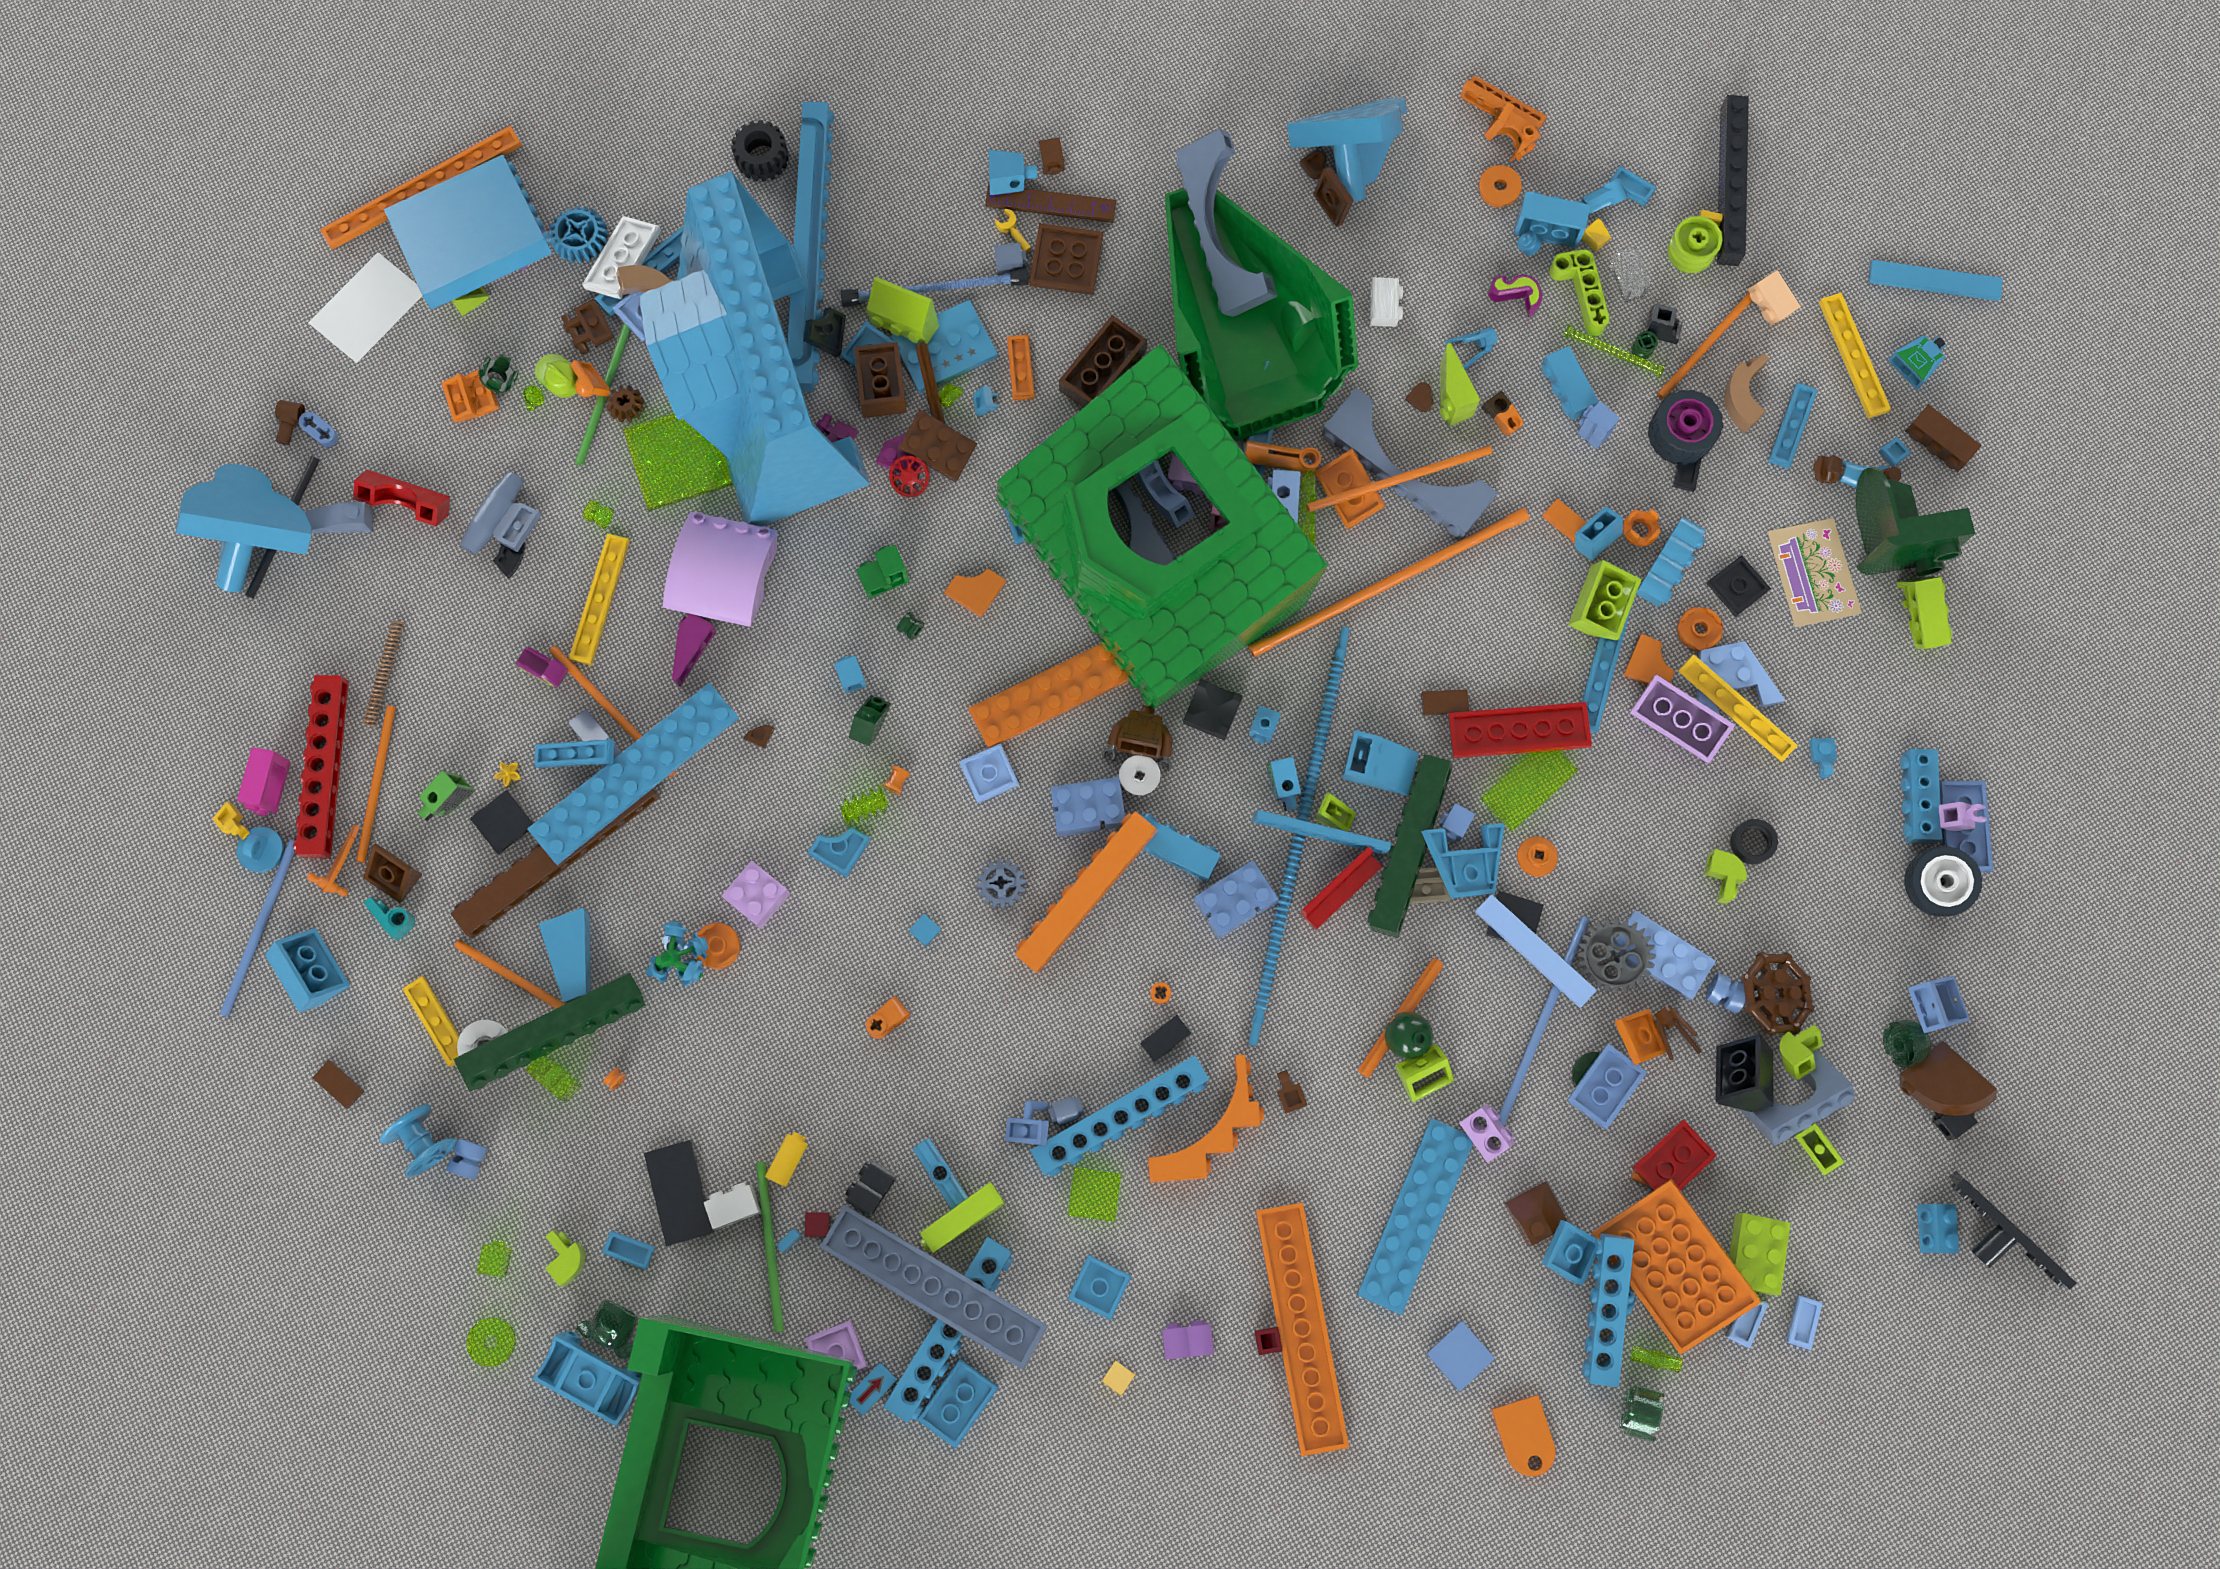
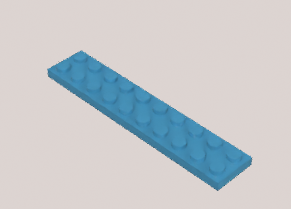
M708 683L613 759L612 764H607L527 828L555 864L559 865L739 719L738 715L715 688Z

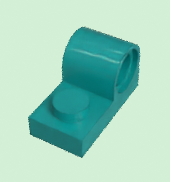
M372 897L363 902L389 936L397 941L403 938L415 925L414 915L403 908L396 907L389 910V907L383 900H376ZM404 915V922L397 925L398 917Z

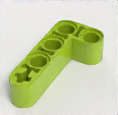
M1576 250L1557 254L1549 269L1551 278L1556 281L1573 279L1585 329L1591 336L1601 335L1609 322V314L1593 254L1588 250ZM1578 261H1582L1586 265H1581L1578 263ZM1557 265H1561L1565 269H1560L1557 267ZM1583 281H1588L1591 285H1586ZM1588 301H1593L1596 305H1591Z

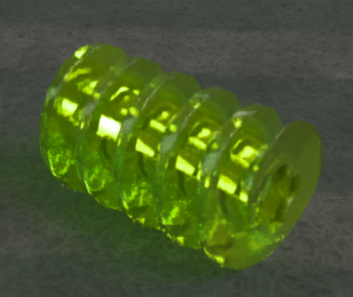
M878 785L877 793L872 788H869V796L861 791L860 799L853 794L852 802L843 798V805L839 804L848 827H851V819L859 824L860 816L867 821L869 820V813L877 817L878 809L883 814H886V806L889 807L881 785Z

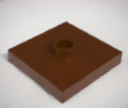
M1329 166L1323 170L1313 195L1334 225L1338 227L1344 223L1354 200Z

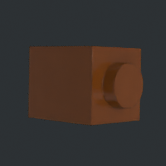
M1060 137L1038 141L1043 175H1055L1065 171Z

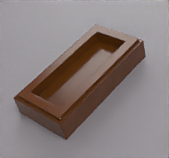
M1467 689L1422 691L1421 693L1423 715H1444L1452 712L1469 711Z
M328 1060L312 1077L346 1109H349L365 1092L331 1060Z

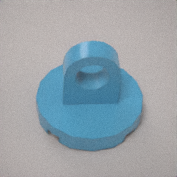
M259 826L250 829V833L244 840L240 838L236 852L238 860L243 867L252 872L264 873L280 864L285 852V844L279 833L268 827Z

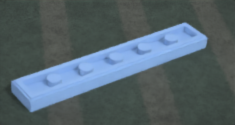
M1492 894L1475 911L1479 917L1579 1008L1597 991Z

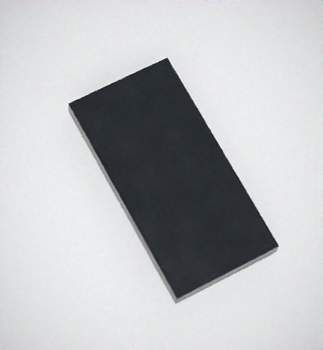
M687 1140L645 1152V1161L665 1245L671 1246L714 1233L704 1205L706 1198L692 1141Z

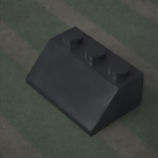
M1761 1034L1716 1046L1715 1101L1717 1104L1749 1112L1774 1106L1773 1050Z

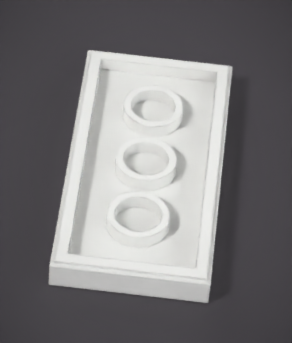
M623 216L584 280L583 287L586 290L622 299L623 295L616 276L618 267L642 265L662 231L660 227Z

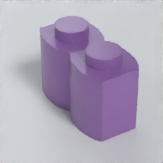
M1205 1320L1191 1321L1190 1327L1182 1328L1181 1323L1166 1324L1167 1329L1162 1330L1165 1360L1214 1354L1211 1324L1205 1325Z

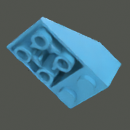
M1355 730L1351 739L1342 780L1409 796V788L1413 780L1419 752L1380 736Z

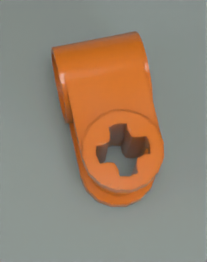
M894 996L867 1019L866 1029L872 1038L882 1039L893 1029L904 1023L911 1016V1013L897 996ZM873 1024H881L882 1029L880 1031L877 1029L873 1030Z

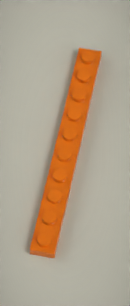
M508 126L321 228L320 231L330 248L334 250L387 221L385 208L496 157L506 156L522 147V144L512 127Z

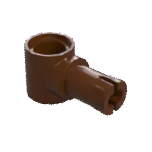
M284 400L277 402L275 415L280 423L275 440L277 443L290 445L293 428L299 423L300 416L305 413L304 404Z

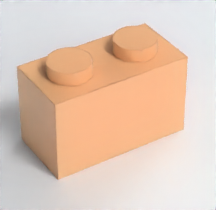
M1778 270L1748 288L1752 301L1759 306L1763 318L1770 325L1781 321L1801 307Z

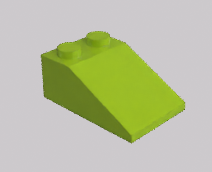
M1448 343L1440 361L1439 413L1443 421H1447L1450 427L1473 417L1480 398L1452 344Z

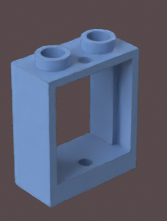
M1954 975L1908 987L1924 1033L1970 1021ZM1954 997H1957L1958 1002L1954 1001Z

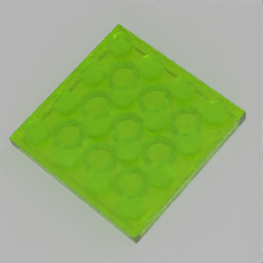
M675 413L623 429L648 511L734 485L725 455L684 419L678 420Z

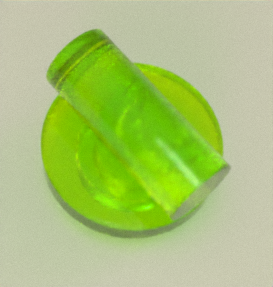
M946 384L940 390V402L949 407L964 392L959 386Z
M530 385L524 388L523 396L526 401L527 411H534L536 407L543 404L544 395L536 386Z

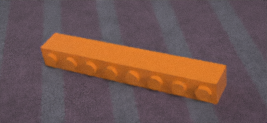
M1136 811L1133 814L1128 813L1121 821L1123 826L1118 832L1114 830L1106 839L1108 844L1104 849L1101 850L1099 848L1091 857L1093 862L1088 868L1084 866L1077 873L1076 878L1078 880L1073 886L1069 884L1062 891V899L1058 903L1053 902L1046 911L1048 914L1043 921L1038 920L1031 928L1033 933L1028 939L1023 938L1016 946L1018 951L1015 955L1035 973H1039L1158 832L1153 825Z

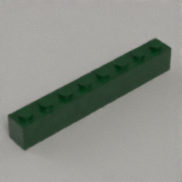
M1424 754L1423 760L1417 763L1415 773L1418 775L1416 782H1412L1410 785L1409 795L1411 797L1409 803H1405L1402 810L1404 819L1402 824H1398L1395 837H1397L1395 846L1391 845L1388 854L1390 862L1388 867L1385 866L1382 872L1381 880H1384L1382 887L1378 888L1375 893L1374 901L1377 902L1375 909H1371L1368 915L1367 923H1370L1369 926L1373 932L1399 939L1416 880L1418 879L1419 871L1428 848L1421 831L1434 829L1453 769L1452 763L1449 760Z
M628 973L453 1060L469 1092L483 1088L487 1083L497 1078L505 1077L509 1072L529 1065L532 1061L542 1056L551 1054L554 1050L564 1045L572 1044L576 1039L586 1034L594 1033L602 1026L614 1023L619 1018L638 1011L646 1004L631 973Z

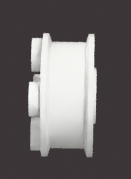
M479 1020L471 1023L462 1031L458 1039L457 1050L459 1056L478 1047L483 1041L489 1042L507 1033V1030L501 1024L491 1020Z

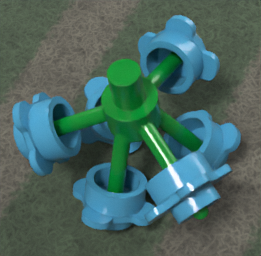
M677 920L669 921L668 925L664 924L663 926L665 936L662 938V942L666 951H663L661 956L650 958V966L645 971L646 975L657 978L659 982H665L668 979L667 973L673 966L677 968L676 974L682 979V985H692L703 977L705 971L702 965L703 961L699 960L697 963L696 960L690 959L689 961L680 962L681 956L691 952L695 958L702 955L703 959H706L708 943L704 937L700 938L697 933H693V939H690L688 944L685 943L683 937L687 928H684L683 923Z

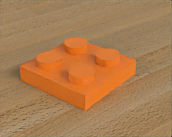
M1649 1008L1614 1021L1634 1065L1667 1053Z

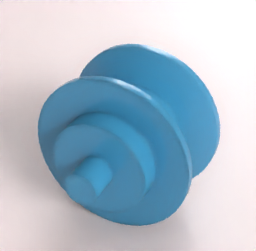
M1533 231L1523 233L1517 242L1518 248L1527 256L1537 253L1542 245L1541 238Z

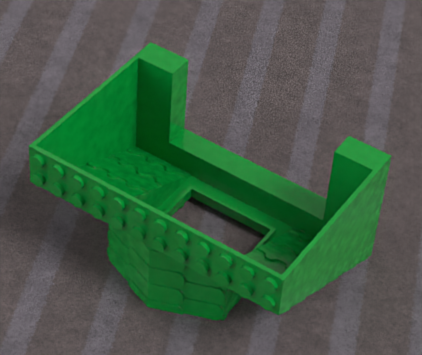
M1162 344L1154 348L1041 445L1037 446L1017 465H1014L997 480L996 501L1002 509L1006 508L1010 514L1009 519L1015 527H1020L1022 537L1026 543L1034 546L1037 558L1041 562L1045 561L1049 567L1048 572L1054 580L1058 579L1065 596L1072 598L1075 602L1074 607L1079 615L1086 617L1089 621L1087 624L1090 630L1100 636L1103 648L1107 652L1111 651L1115 657L1114 662L1120 670H1125L1131 686L1139 689L1142 701L1146 706H1151L1153 710L1304 608L1328 566ZM1172 450L1228 525L1219 529L1216 533L1165 566L1140 557L1119 538L1110 520L1107 496L1110 490Z
M673 1316L641 1317L627 1370L641 1372L642 1378L595 1569L811 1568L817 1549L813 1548L814 1541L817 1542V1539L820 1537L823 1525L822 1522L818 1521L828 1506L829 1496H827L826 1488L831 1486L834 1476V1470L830 1469L831 1463L837 1460L840 1444L836 1443L837 1436L843 1434L846 1418H842L843 1410L849 1407L852 1392H848L849 1383L855 1381L857 1367L853 1366L854 1360ZM690 1423L767 1439L771 1441L776 1450L782 1476L780 1498L767 1526L748 1544L666 1526Z

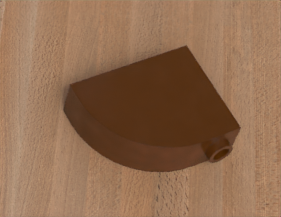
M1941 1041L1900 1074L1899 1085L1907 1096L1911 1095L1926 1108L1944 1115L1962 1116L1973 1114L1990 1105L1996 1100L1997 1088L1944 1041Z

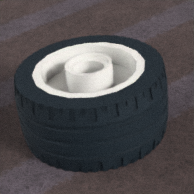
M1948 846L1930 848L1919 853L1909 863L1904 876L1906 894H1908V898L1918 909L1929 915L1941 917L1958 915L1969 909L1977 901L1982 889L1981 870L1976 861L1960 849ZM1941 878L1945 881L1943 886L1940 883Z

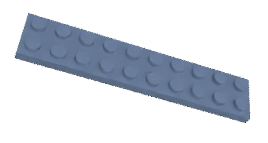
M846 1205L843 1206L820 1245V1248L1022 1370L1026 1368L1049 1327Z

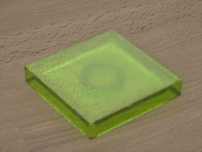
M1074 1167L1068 1216L1115 1222L1121 1174Z

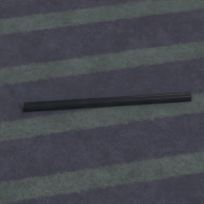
M311 456L291 498V501L297 506L320 461L316 457ZM267 548L245 596L254 599L277 550Z

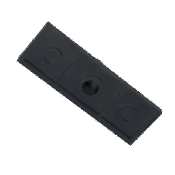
M1957 1171L1949 1176L1954 1182L1951 1186L1965 1200L1970 1197L1972 1199L1970 1204L1983 1217L1989 1215L1998 1223L1971 1250L1986 1266L1991 1268L2019 1242L2028 1251L2025 1255L2041 1270L2046 1267L2044 1272L2059 1287L2064 1284L2070 1290L2077 1284L2068 1273Z

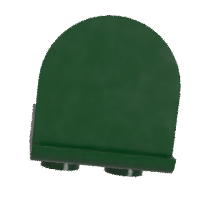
M1876 467L1866 468L1860 474L1855 500L1857 521L1867 556L1857 566V569L1862 574L1874 575L1916 568L1918 576L1938 573L1945 569L1944 561L1960 556L1962 554L1961 546L1976 534L1969 508L1919 516L1911 485L1887 479L1884 473Z

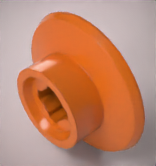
M1534 836L1527 838L1520 844L1517 851V861L1525 873L1534 877H1542L1550 874L1555 869L1558 862V853L1551 841L1544 837ZM1535 851L1543 854L1542 860L1534 857Z

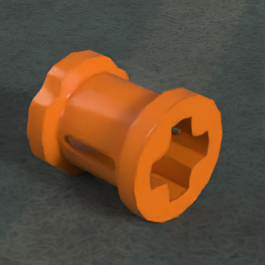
M892 765V772L888 781L884 782L883 787L892 793L901 795V788L906 778H909L911 774L903 768Z

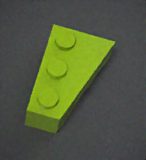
M1918 577L1896 582L1898 588H1903L1906 600L1902 601L1903 607L1908 608L1912 620L1908 621L1915 648L1929 649L1952 644V629L1948 624L1947 617L1949 615V608L1944 598L1946 588L1942 578Z

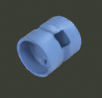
M1718 972L1709 985L1705 999L1716 1005L1723 1004L1724 1009L1738 1014L1746 1002L1744 984L1739 981L1732 983L1730 977Z
M458 1138L453 1150L456 1155L450 1158L446 1171L476 1180L481 1168L478 1163L484 1161L488 1148Z

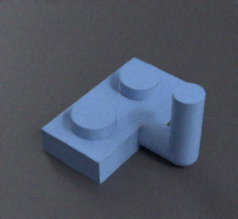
M1028 1100L1025 1102L1023 1119L1007 1117L1005 1141L1047 1145L1049 1121L1033 1120V1111H1047L1049 1108L1048 1103Z

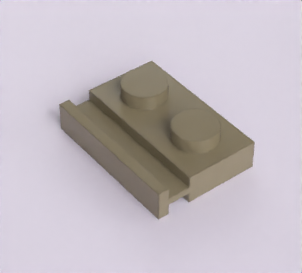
M1437 867L1420 868L1410 904L1450 901L1449 893Z

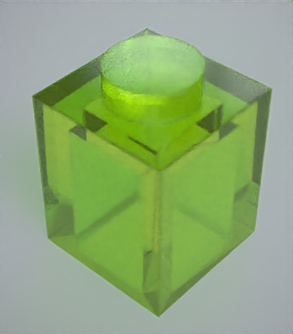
M491 1240V1244H482L476 1273L506 1277L512 1248L505 1247L506 1242Z

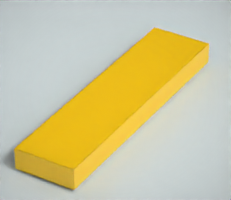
M421 976L402 989L448 1067L456 1065L453 1059L459 1056L457 1044L460 1035L424 976Z

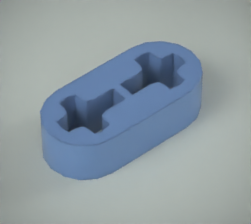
M306 412L300 416L299 426L321 446L329 448L337 443L338 434L315 413ZM307 421H313L316 427L313 428L308 425ZM324 431L330 435V438L326 439L320 433Z

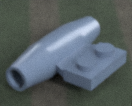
M508 471L490 490L470 520L460 544L463 549L476 555L495 536L499 543L516 552L519 551L541 517L539 511L521 502L515 503L524 483L521 477Z

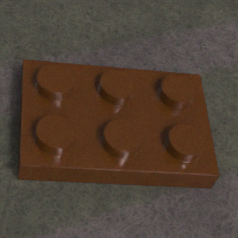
M919 410L898 449L908 455L920 458L928 467L956 483L978 443L924 411Z

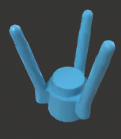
M1489 327L1471 334L1448 339L1445 341V344L1463 341V343L1475 341L1479 348L1483 347L1482 351L1463 365L1466 370L1484 354L1493 350L1492 345L1497 343L1498 338L1495 330Z

